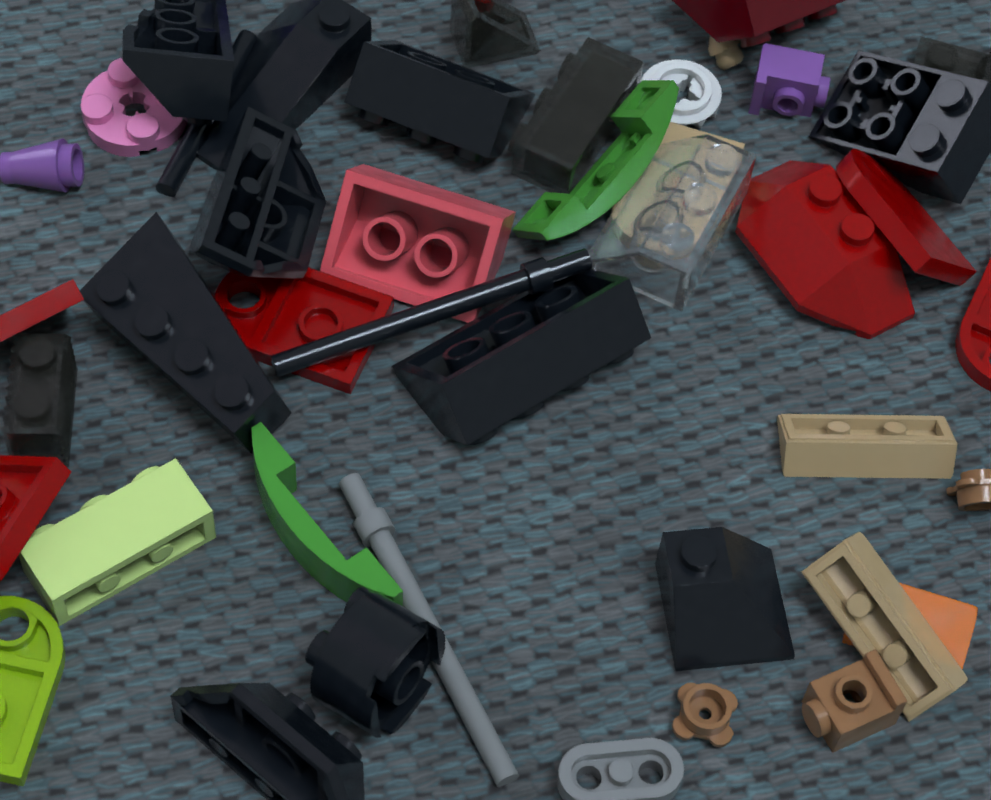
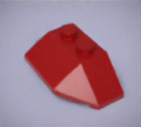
M790 160L747 180L735 233L796 311L829 325L855 331L856 336L866 339H872L914 317L915 310L897 250L849 193L831 165Z

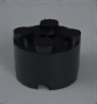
M360 587L348 599L343 615L338 619L331 631L323 630L318 633L308 647L305 661L313 667L310 681L311 695L315 701L375 738H381L380 729L392 734L404 725L427 695L432 683L424 679L423 676L430 660L440 666L445 651V634L441 628L379 592H373L366 587Z

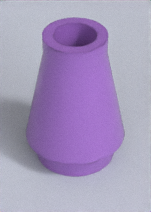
M62 138L13 152H2L0 155L1 180L4 184H19L67 193L70 187H80L84 179L82 150L77 143L68 144Z

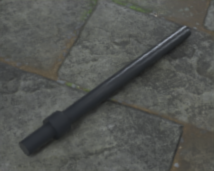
M583 248L548 261L540 257L520 264L519 271L271 355L270 358L277 377L527 291L531 296L547 291L554 287V282L592 269L591 258L588 251Z

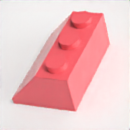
M361 164L346 170L320 271L390 295L395 300L417 306L493 280L503 260L516 212ZM482 307L451 318L469 323L477 319Z

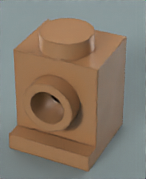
M874 649L865 653L863 659L810 682L802 699V714L810 732L817 738L823 736L833 753L895 725L907 703V699L877 650ZM850 693L856 703L848 701L843 695Z

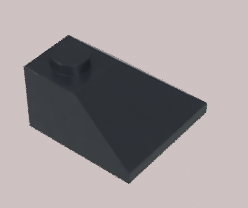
M724 527L663 532L655 567L675 671L794 659L795 653L770 548Z

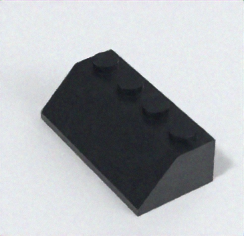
M590 269L554 282V287L532 296L528 291L521 293L394 364L392 367L398 379L443 436L465 445H476L494 437L498 432L497 428L513 418L526 417L539 411L544 406L543 401L554 394L582 386L589 380V374L602 366L616 364L628 359L634 353L633 348L649 340L651 335L630 279Z

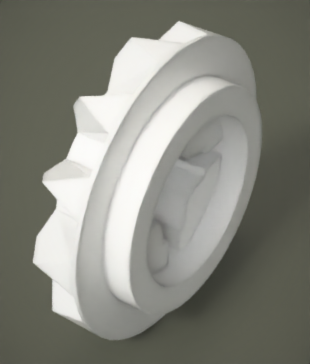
M679 59L667 60L655 64L643 75L641 81L674 80L679 87L678 94L680 91H684L686 87H689L688 99L683 98L679 103H676L670 122L683 126L693 124L702 128L707 118L716 117L722 98L721 87L716 77L700 64Z

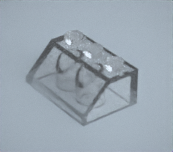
M709 134L660 144L643 174L619 200L590 249L589 255L592 269L627 277L630 279L634 291L682 312L747 194L757 155Z

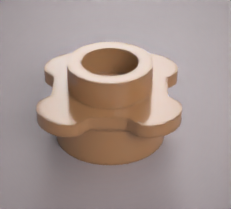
M974 469L962 472L960 474L961 480L956 481L955 486L946 488L948 496H957L958 509L961 511L991 510V469Z
M686 683L682 685L677 693V699L681 703L680 713L672 723L674 734L679 739L685 741L693 737L709 740L715 747H723L729 744L733 737V730L729 726L730 717L738 706L736 696L731 691L710 683L698 685L696 683ZM706 710L710 713L711 717L703 719L700 717L699 712Z

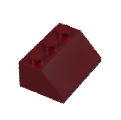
M845 0L672 1L718 43L739 40L741 47H750L771 40L769 32L771 30H774L777 34L805 26L803 17L807 16L808 20H814L833 15L838 12L836 4Z

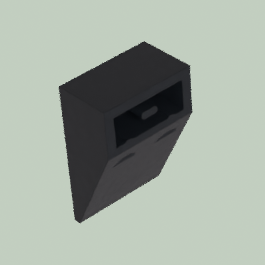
M858 50L809 137L845 156L852 149L863 151L888 169L901 183L921 193L961 204L991 152V84L989 81Z

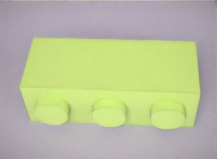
M175 458L160 467L153 466L143 470L131 483L109 495H99L90 499L78 512L56 524H46L35 529L20 552L19 558L25 575L58 626H61L215 539L216 531L213 510Z

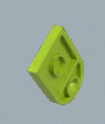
M0 596V622L9 617H20L29 623L27 631L20 638L12 641L0 639V782L24 787L63 674L66 659L65 646L57 622L46 609L22 597Z

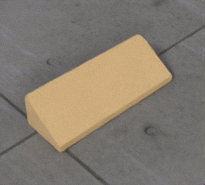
M781 414L777 416L784 477L951 479L953 476L958 444L946 418L943 416Z
M861 532L846 538L801 571L861 656L864 657L865 653L874 649L877 650L907 699L902 713L909 722L968 681L961 667Z

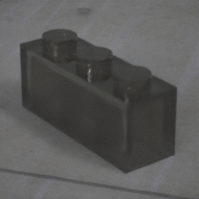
M588 37L576 55L569 53L560 67L558 81L552 89L548 87L543 89L536 101L533 117L528 124L520 123L515 129L508 147L509 152L513 153L511 174L548 192L569 194L583 178L617 127L610 116L641 82L644 62Z

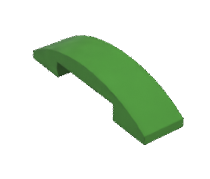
M642 80L610 116L622 133L569 194L544 192L512 229L518 238L544 241L560 238L592 223L613 207L643 174L664 138L672 118L679 87L674 80Z
M262 422L251 427L254 470L263 507L276 533L292 556L322 586L345 602L348 601L356 589L366 587L403 606V590L367 547L348 560L345 559L292 495L297 490L295 461Z

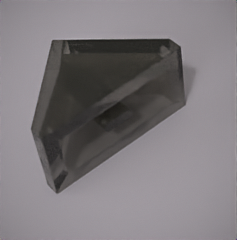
M451 0L450 32L463 66L472 68L532 56L540 52L524 12L502 0Z

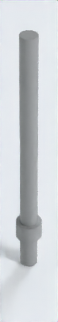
M359 473L345 476L339 482V486L356 517L353 526L365 547H372L380 564L403 590V607L441 628L393 538L395 527L383 507L376 506ZM445 636V651L440 666L434 662L432 664L496 786L500 788L515 781L519 774Z

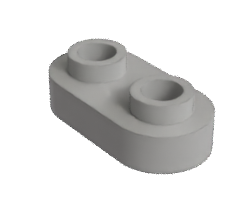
M657 738L585 743L571 748L561 759L557 775V788L563 800H671L679 790L684 775V764L679 752L671 744ZM643 769H653L658 772L661 781L655 784H648L640 778L639 772ZM583 774L593 775L599 781V786L591 790L584 789L578 784L577 778Z

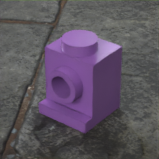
M763 43L749 114L759 115L760 108L775 110L779 114L786 116L800 115L811 117L813 107L824 108L830 85V77L821 76L825 55Z

